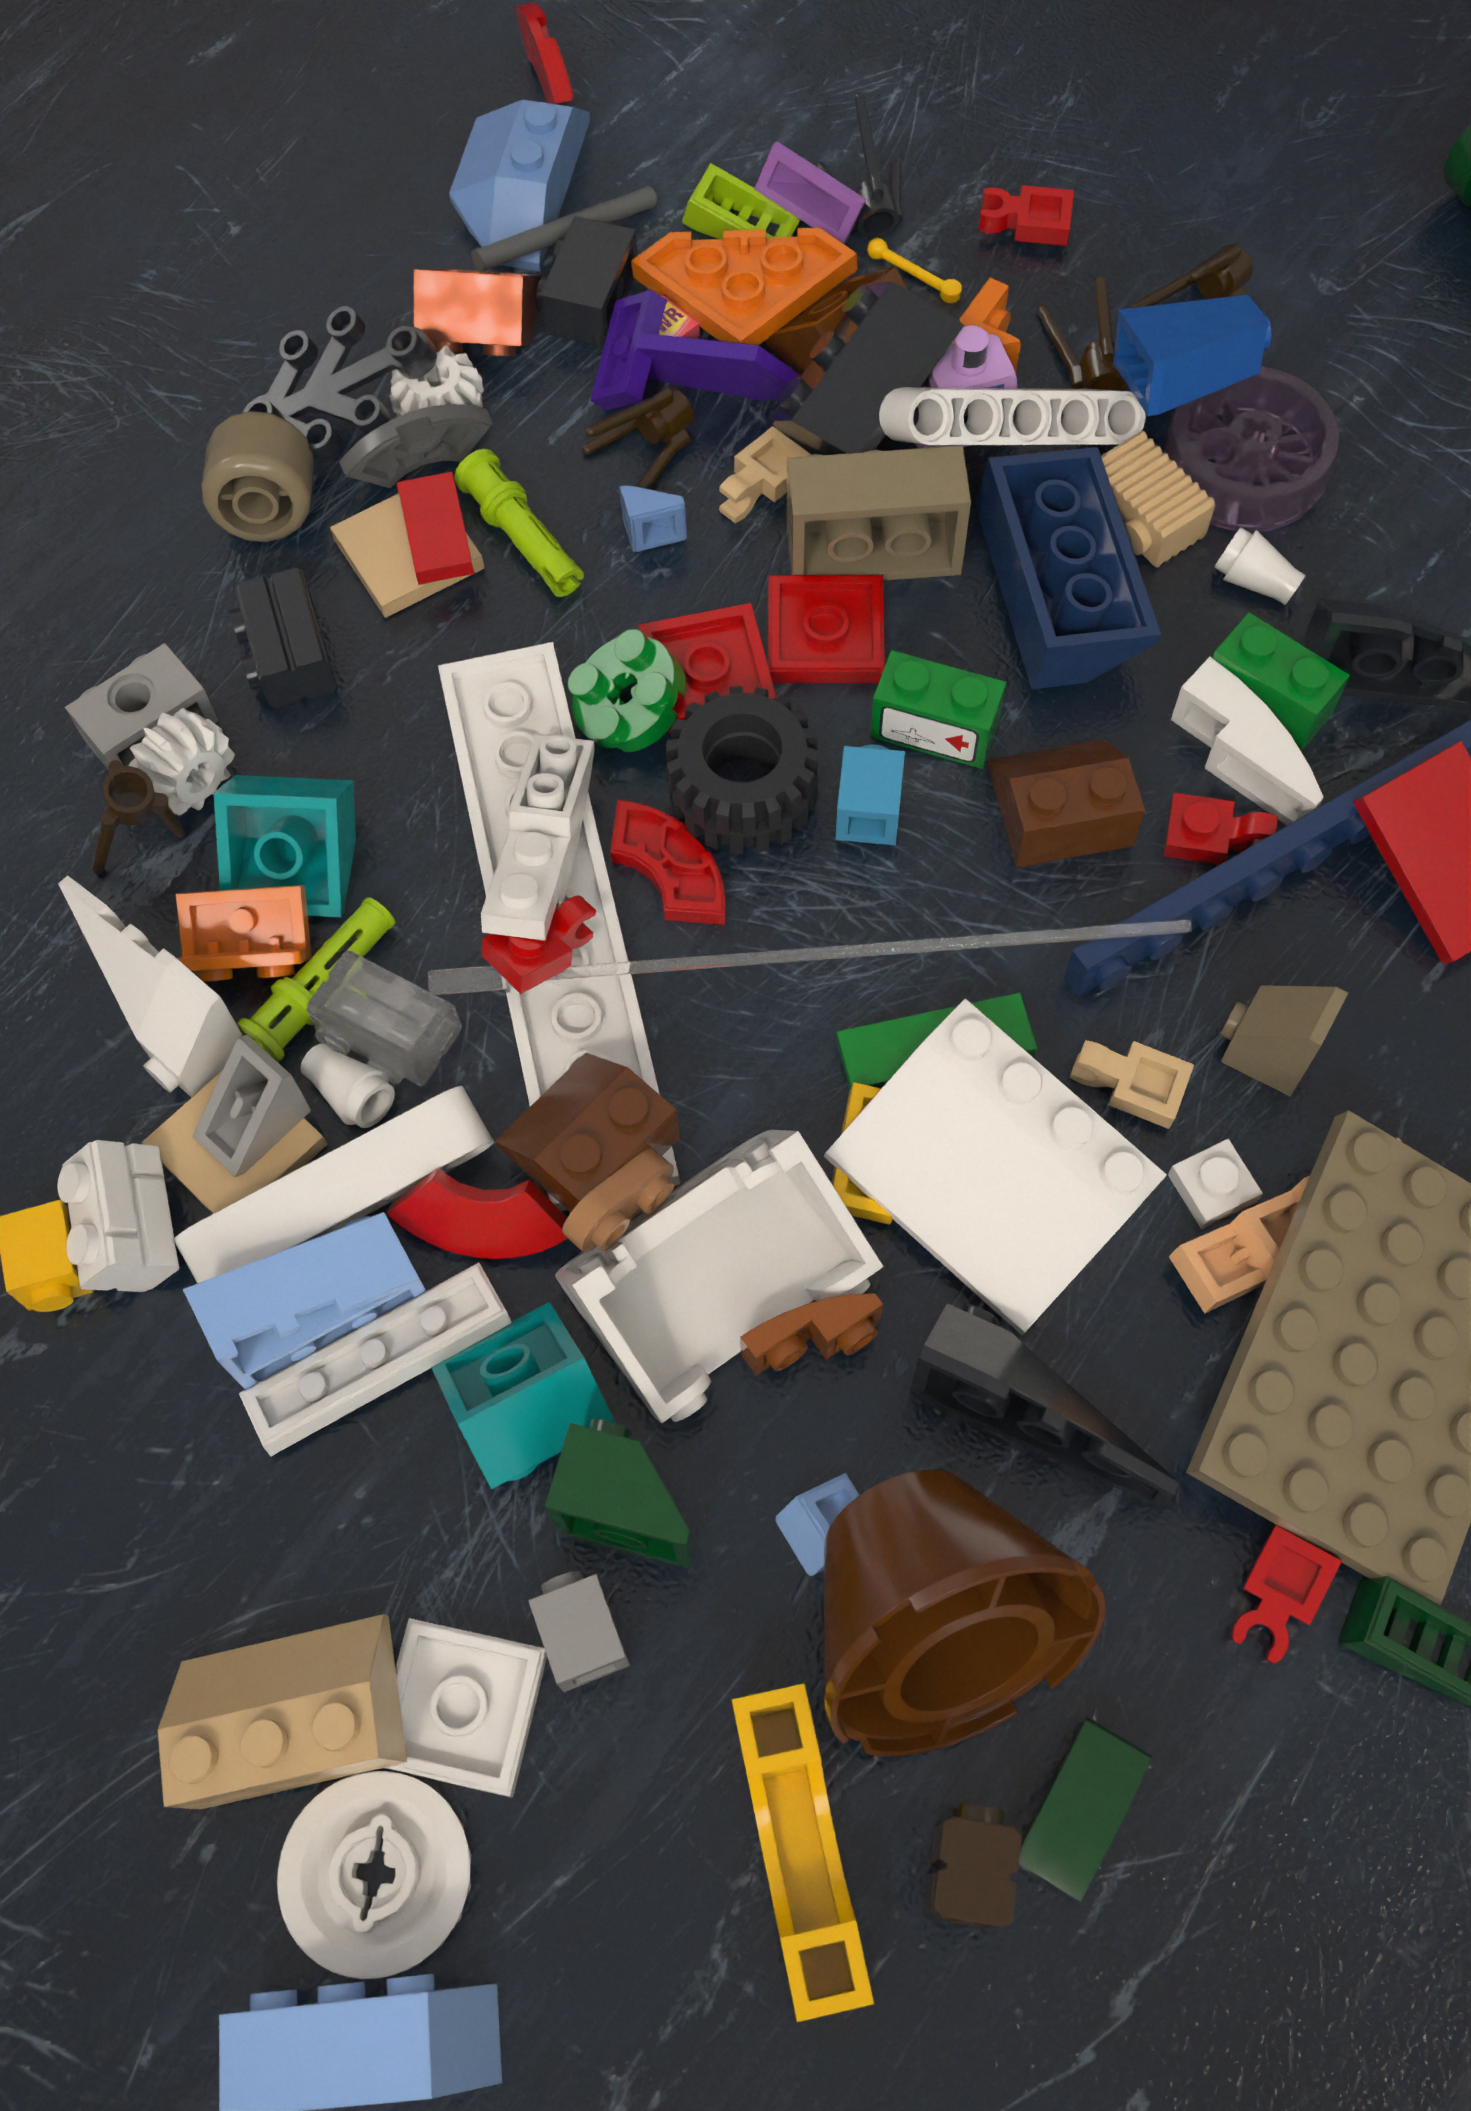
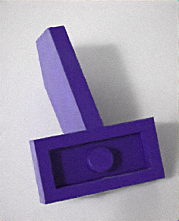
M651 289L616 300L590 401L606 411L642 402L647 379L768 401L777 399L783 388L792 379L801 377V375L758 345L659 335L667 300Z

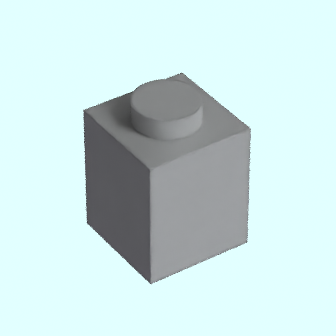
M572 1571L559 1575L541 1585L543 1595L528 1600L556 1684L563 1692L630 1666L597 1574L583 1578L581 1571Z

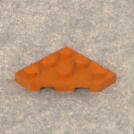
M820 227L798 228V237L766 238V229L723 231V239L692 240L691 232H670L631 260L633 277L657 294H663L699 322L701 328L719 341L760 345L857 271V253Z

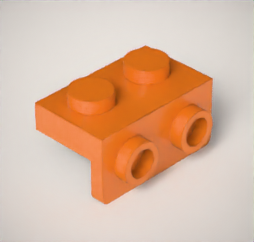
M305 885L176 894L182 956L177 959L190 971H194V974L203 982L232 979V968L256 967L257 977L260 978L294 975V964H301L312 958Z

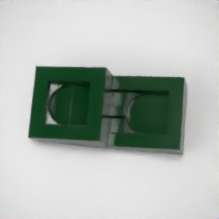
M1086 1716L1052 1779L1049 1792L1021 1842L1019 1864L1081 1901L1126 1815L1151 1762L1152 1755Z

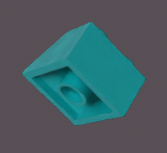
M234 775L214 792L220 890L305 885L308 916L342 917L344 915L356 842L354 780Z
M550 1302L519 1317L506 1327L431 1367L457 1425L491 1489L506 1481L518 1480L529 1475L538 1464L560 1453L570 1423L588 1428L592 1419L616 1423L582 1353Z

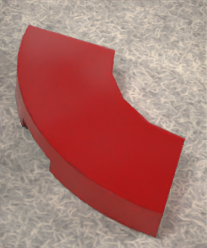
M534 2L515 6L527 58L537 72L546 102L555 105L567 104L574 96L556 39L549 37L545 13Z
M617 800L610 850L612 862L635 868L653 882L663 899L665 920L725 925L726 904L724 886L720 871L710 851H706L700 842L685 829V825L673 816L645 804Z
M437 1168L395 1199L386 1213L401 1227L427 1243L450 1252L476 1258L504 1259L528 1256L549 1249L568 1239L562 1233L567 1217L531 1180H527L509 1189L482 1190L459 1183Z

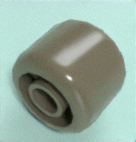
M249 411L232 415L216 426L206 447L202 476V500L211 519L229 534L247 541H274L286 538L299 529L310 511L314 473V455L309 449L305 435L290 421L271 413Z

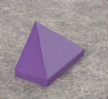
M778 141L772 146L754 190L813 228L820 227L843 244L846 243L867 200Z

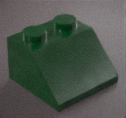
M592 1419L589 1428L570 1423L545 1504V1509L558 1533L692 1569L695 1553L690 1530L640 1441L630 1439L632 1431L620 1424L601 1419Z

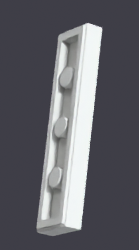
M477 1263L240 1392L239 1395L264 1449L270 1456H273L512 1322L480 1263Z

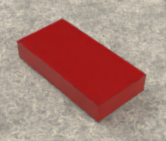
M447 472L397 482L418 585L475 574L453 473Z

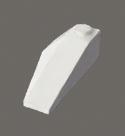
M67 875L58 884L136 1039L150 1057V1060L143 1067L168 1092L171 1093L179 1086L192 1098L223 1070L237 1038L243 1036L218 994L168 951L162 949L158 952L148 942L149 940L135 926L129 924L125 927L123 922L106 904Z

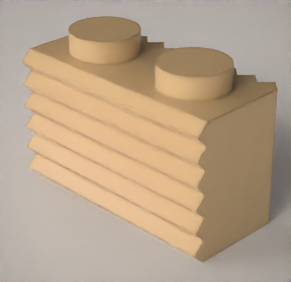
M1140 431L1101 456L1135 555L1143 554L1155 567L1159 568L1164 561L1168 562L1172 556H1177L1181 550L1185 551L1189 545H1194L1198 539L1202 540L1207 534L1215 508L1213 497H1208L1205 490H1200L1198 482H1192L1191 476L1185 475L1183 468H1178L1175 460L1169 459L1168 453H1162L1161 447L1155 446L1153 439H1148L1145 431Z

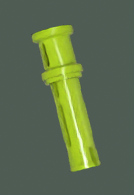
M480 449L464 458L455 471L454 482L463 493L471 494L481 506L480 513L483 519L489 525L501 527L506 532L514 545L541 575L554 595L563 597L575 591L581 584L578 580L584 578V572L566 554L553 535L533 514L527 505L525 489L517 481H510L500 469V459L490 449Z
M369 897L365 898L353 915L322 945L292 979L285 977L282 980H277L271 986L272 996L250 1019L241 1018L236 1023L242 1035H248L279 1063L285 1056L283 1048L305 1024L314 1025L319 1020L320 1013L322 1012L320 1003L357 966L358 962L370 951L387 930H390L396 924L391 913L378 901ZM352 938H357L329 970L324 969ZM309 984H314V986L309 991L306 990ZM282 1014L286 1015L275 1028L270 1029L271 1025Z

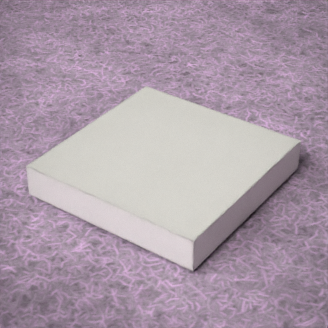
M409 1618L395 1668L407 1763L385 1767L384 1769L513 1798L547 1660L545 1648Z

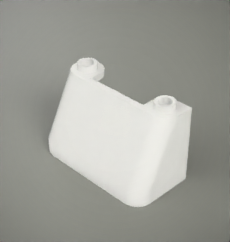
M768 1130L747 1140L674 1189L665 1203L654 1213L647 1215L642 1211L630 1220L625 1233L609 1249L602 1251L596 1247L589 1252H581L561 1267L555 1274V1277L655 1419L663 1423L670 1417L673 1422L683 1420L695 1413L706 1403L707 1397L703 1392L711 1383L708 1374L741 1352L740 1336L784 1312L809 1304L813 1300L820 1301L845 1295L863 1294L870 1287V1282L867 1278L880 1270L883 1265L799 1131Z

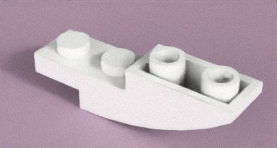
M534 735L508 810L509 833L481 911L482 933L546 940L553 914L564 901L574 863L592 770L594 741L574 739L564 735Z

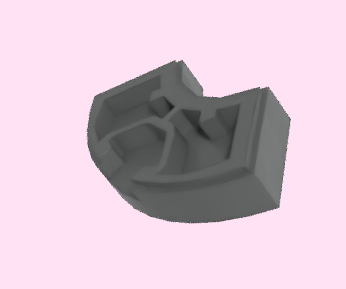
M448 404L422 408L396 417L374 429L359 440L343 456L339 463L347 477L391 488L405 474L425 464L444 460L461 462L490 428L493 421L487 409L477 406Z

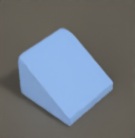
M846 1473L796 1496L776 1516L778 1527L809 1576H814L824 1570V1541L827 1531L839 1513L859 1496Z

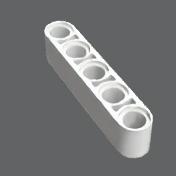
M902 387L894 389L886 395L881 403L879 419L882 430L890 439L924 445H1087L1123 443L1142 431L1146 414L1134 394L1128 391L1100 389ZM918 406L919 419L916 426H914L913 415L915 408ZM968 408V419L964 425L963 417L965 409ZM1016 408V419L1013 424V414Z
M454 1087L199 1221L177 1235L174 1241L198 1284L336 1231L348 1222L367 1216L391 1203L437 1168L446 1173L474 1158L492 1146L494 1141L464 1087Z

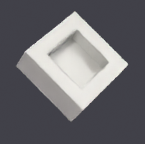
M1229 1139L1173 1165L1168 1173L1169 1178L1201 1230L1257 1203L1263 1194Z

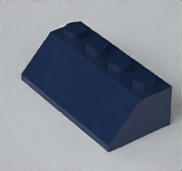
M1098 447L988 458L975 500V506L1031 689L1088 683L1157 643L1162 634Z

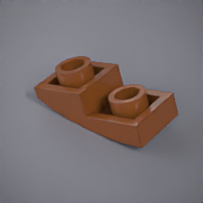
M873 1293L833 1297L784 1312L740 1336L741 1355L756 1376L772 1366L775 1372H778L796 1362L808 1350L805 1342L810 1339L826 1360L840 1350H843L847 1356L851 1355L870 1343L879 1333L875 1326L881 1321L883 1303Z

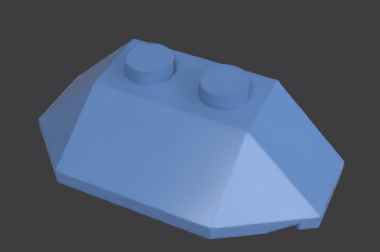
M520 100L476 118L449 196L459 216L481 247L558 219L590 123V112L569 106ZM548 247L501 265L541 271Z

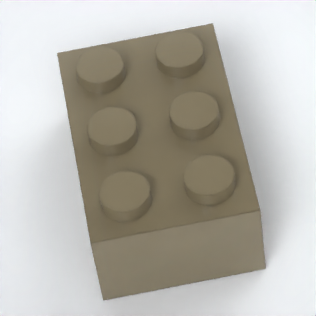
M963 445L949 447L928 446L921 449L893 451L871 450L864 453L837 455L814 454L807 457L787 458V540L791 575H883V581L961 575L971 507Z

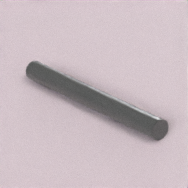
M646 186L472 251L473 264L479 272L555 245L560 237H566L575 216L611 224L651 209L657 205L656 193L651 186Z

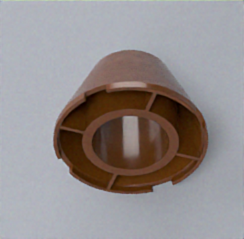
M934 1469L912 1471L873 1486L855 1498L839 1513L829 1527L824 1541L825 1711L835 1735L843 1744L849 1738L860 1741L865 1753L869 1755L905 1756L954 1745L1006 1722L1019 1714L1013 1702L1014 1700L1031 1690L1045 1678L1049 1686L1054 1689L1087 1655L1095 1643L1104 1622L1106 1604L1103 1592L1091 1572L1082 1564L951 1472Z

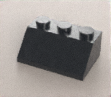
M893 282L862 285L845 302L842 311L846 315L836 329L824 334L812 348L810 358L813 361L802 376L792 379L783 388L777 398L779 408L769 421L780 432L811 455L864 453L875 450L886 435L880 426L879 419L881 403L886 395L894 389L902 387H921L964 325L953 315Z

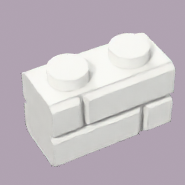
M96 1140L86 1144L62 1164L63 1168L58 1177V1194L63 1202L68 1203L71 1221L66 1251L69 1261L77 1265L81 1289L111 1290L117 1288V1291L145 1292L153 1289L179 1270L159 1146L133 1143L124 1146L123 1142Z

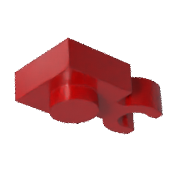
M1021 185L1019 197L1011 196L1001 188H985L979 230L994 234L1002 232L1007 228L1016 229L1014 241L1067 246L1074 190Z
M1274 1525L1242 1586L1243 1590L1260 1598L1255 1610L1247 1611L1236 1619L1231 1630V1640L1241 1644L1250 1627L1257 1624L1266 1626L1272 1634V1644L1267 1650L1265 1659L1276 1664L1283 1658L1288 1649L1289 1635L1285 1625L1289 1617L1292 1616L1306 1625L1311 1624L1342 1561L1283 1528Z

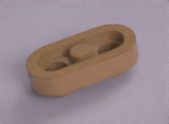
M653 1148L642 1151L591 1190L575 1206L563 1225L562 1233L582 1252H589L596 1247L602 1251L609 1249L625 1233L631 1219L641 1211H644L647 1215L654 1213L669 1198L674 1189V1184L670 1181L674 1166Z

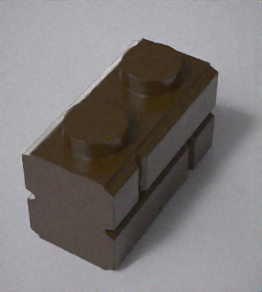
M960 1803L959 1808H953L950 1819L933 1829L929 1864L936 1868V1872L927 1877L923 1910L930 1915V1918L988 1929L1004 1928L1005 1925L1013 1923L1017 1884L1009 1880L1010 1874L1017 1873L1019 1869L1022 1834L1017 1832L1015 1827L1003 1825L1005 1811Z

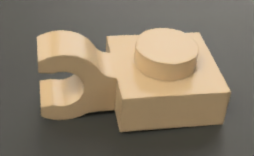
M772 426L734 457V472L736 474L728 477L719 487V491L729 498L719 506V511L734 523H738L750 513L762 493L773 502H776L787 493V458L807 457L811 454Z
M1085 1040L1081 1052L1074 1063L1070 1078L1091 1087L1114 1088L1109 1106L1169 1129L1176 1118L1194 1064L1135 1041L1130 1046L1127 1055L1123 1056L1101 1044Z

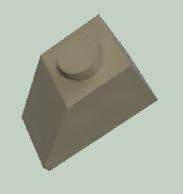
M1261 985L1250 1006L1237 1001L1220 1034L1231 1040L1221 1062L1291 1096L1320 1049L1348 992L1338 987Z

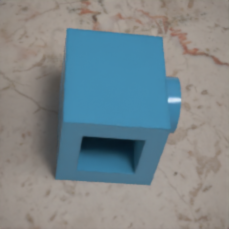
M880 745L844 746L837 806L836 840L896 845L905 751L889 750Z

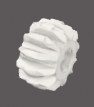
M448 345L444 346L437 353L435 365L430 372L421 378L407 379L397 369L392 371V394H390L393 411L397 413V417L415 410L438 405L463 404L483 407L482 393L484 389L481 375L478 374L477 368H473L472 362L469 361L466 353L454 355Z
M184 708L177 711L174 716L162 712L154 728L143 727L145 737L142 742L130 748L135 759L128 766L139 768L147 773L152 780L154 792L165 794L168 797L170 808L179 816L190 807L197 810L203 807L205 798L210 794L214 795L219 783L231 776L226 766L232 762L235 756L228 747L229 738L222 733L223 730L210 719L207 718L205 720L197 713H191Z

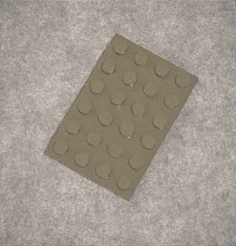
M1348 1110L1334 1117L1186 1473L1286 1531L1338 1558L1342 1563L1368 1578L1389 1576L1439 1605L1442 1604L1471 1523V1183Z

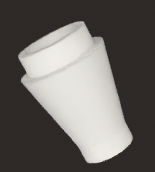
M1242 527L1237 531L1214 568L1226 575L1223 579L1224 581L1274 598L1284 605L1287 604L1306 576L1295 569L1257 530L1254 534H1251Z
M326 1044L314 1046L302 1060L301 1073L312 1081L345 1124H357L362 1128L371 1127L378 1123L392 1106L395 1091L388 1084V1077L385 1072L338 1053Z

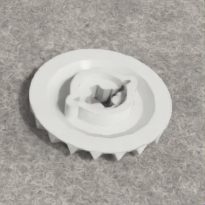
M387 1771L366 1772L342 1779L326 1788L300 1813L291 1827L281 1851L277 1877L278 1900L286 1926L295 1942L317 1964L331 1972L346 1977L359 1979L389 1977L420 1964L443 1945L449 1933L461 1919L462 1909L471 1888L470 1862L472 1855L468 1847L463 1824L447 1800L427 1784L401 1773ZM382 1837L384 1839L382 1851L385 1852L384 1864L390 1868H395V1879L393 1884L385 1883L380 1885L377 1896L372 1899L371 1909L368 1910L370 1896L367 1895L368 1882L357 1879V1869L360 1863L368 1864L372 1862L375 1851H379Z

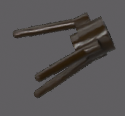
M1237 244L1225 245L1192 271L1145 296V298L1132 304L1131 308L1154 306L1195 282L1199 292L1207 299L1246 295L1242 286L1251 279L1253 273V264L1250 256Z
M1098 276L1095 279L1100 340L1092 342L1084 349V355L1081 357L1080 364L1047 306L1040 305L1037 312L1070 373L1072 389L1124 391L1127 388V383L1113 363L1115 343L1112 340L1106 280L1103 276Z
M671 386L665 387L653 397L586 427L585 435L591 438L597 435L598 437L584 444L582 452L585 455H589L637 428L650 443H667L636 485L639 488L650 489L676 452L691 441L685 429L694 423V411L690 402L680 390Z
M117 760L109 763V774L105 777L102 786L105 812L101 815V829L92 864V871L95 874H101L104 871L115 829L119 824L127 826L138 825L146 821L152 813H157L177 838H183L186 834V830L169 806L168 797L163 793L154 792L152 780L147 773L136 767L123 766Z

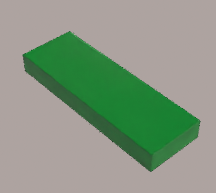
M1020 993L971 1003L1021 1048L1035 1058L1037 1045ZM957 1006L837 1031L836 1041L849 1090L854 1082L882 1089L923 1041Z

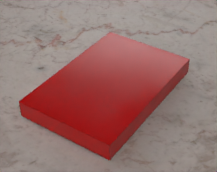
M1460 741L1353 801L1354 806L1442 964L1454 962L1471 952V757L1463 742Z

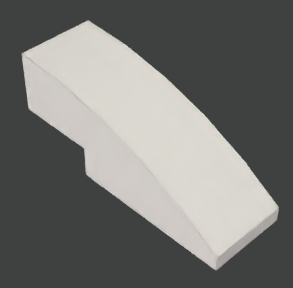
M1209 657L1181 687L1171 717L1174 723L1211 747L1205 769L1268 813L1278 816V820L1287 826L1319 808L1324 798L1308 762L1290 733L1270 708L1251 689L1221 664Z

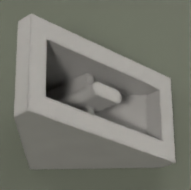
M248 1035L237 1038L192 1137L236 1177L246 1173L310 1113L311 1109L292 1075Z

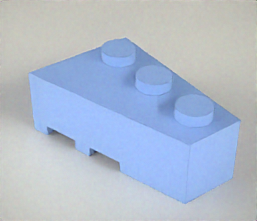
M384 1212L372 1217L364 1216L354 1219L336 1231L183 1289L217 1361L245 1390L426 1292Z
M434 1974L387 1979V1996L365 1998V1982L318 1987V2004L297 2006V1989L250 1994V2011L219 2015V2111H306L423 2100L502 2083L497 1984L434 1990Z

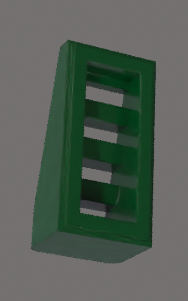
M1389 1576L1363 1579L1355 1591L1339 1637V1643L1375 1663L1471 1707V1660L1465 1679L1463 1680L1456 1676L1465 1644L1471 1647V1622ZM1412 1619L1418 1623L1409 1649H1407L1402 1644ZM1440 1632L1446 1636L1437 1663L1434 1664L1430 1659Z

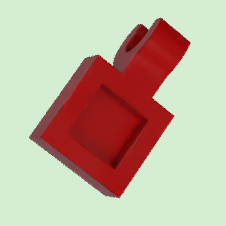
M1174 793L1170 807L1163 857L1221 865L1226 861L1228 850L1243 852L1276 833L1278 816L1265 812H1253L1241 817H1233L1235 801Z
M581 895L573 896L563 902L554 912L546 940L489 934L482 938L481 956L520 994H523L571 967L572 949L585 945L593 938L594 932L583 922L594 917L596 910Z

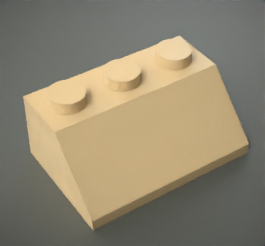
M385 1614L182 1661L158 1727L164 1807L201 1810L407 1763L389 1616Z

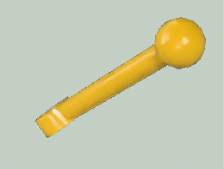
M875 238L869 242L867 251L872 259L880 260L883 258L940 291V297L944 302L955 303L960 299L962 286L957 280L948 279L944 281L888 249L887 243L881 238Z

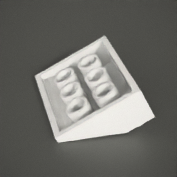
M964 999L923 1041L824 1155L832 1165L839 1168L863 1193L887 1211L894 1221L1021 1335L1029 1329L1167 1175L967 999Z

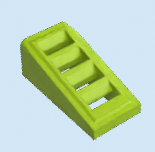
M710 163L689 199L682 220L684 225L718 239H723V231L767 229L770 222L780 225L774 237H792L800 223L799 218L754 190V187ZM734 209L740 211V213L736 216L729 211ZM750 216L760 218L756 227L747 222ZM766 233V238L773 237Z

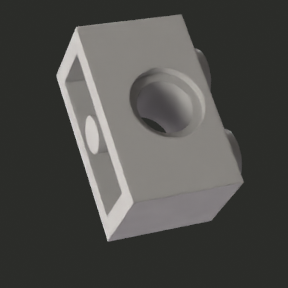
M163 643L148 654L137 657L128 667L100 685L89 688L78 699L65 707L83 740L108 770L109 763L114 760L120 761L123 766H128L135 759L130 748L142 742L145 737L143 727L154 728L162 712L174 716L177 711L184 708L191 713H197L205 720L208 718L213 723L218 722V718L204 688L166 643Z

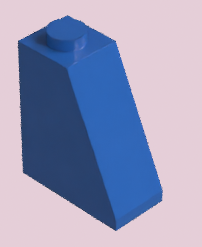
M1249 295L1119 309L1113 363L1146 415H1159L1260 374L1263 351L1268 350L1271 343V323L1269 318L1263 314Z

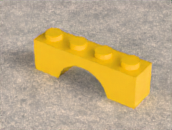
M805 1683L732 1699L797 2022L874 2004L857 1922L851 1905L836 1841Z

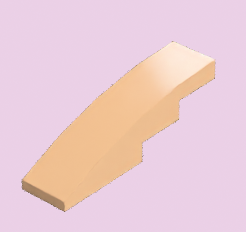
M1310 1176L1302 1179L1291 1191L1242 1211L1230 1224L1181 1244L1169 1256L1204 1313L1265 1285Z

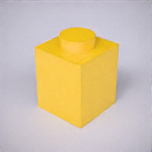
M62 1200L0 1216V1255L6 1292L28 1310L33 1309L37 1312L60 1310L71 1305L73 1298L94 1292L93 1290L81 1289L77 1265L72 1264L68 1259L66 1244L71 1230L69 1208Z

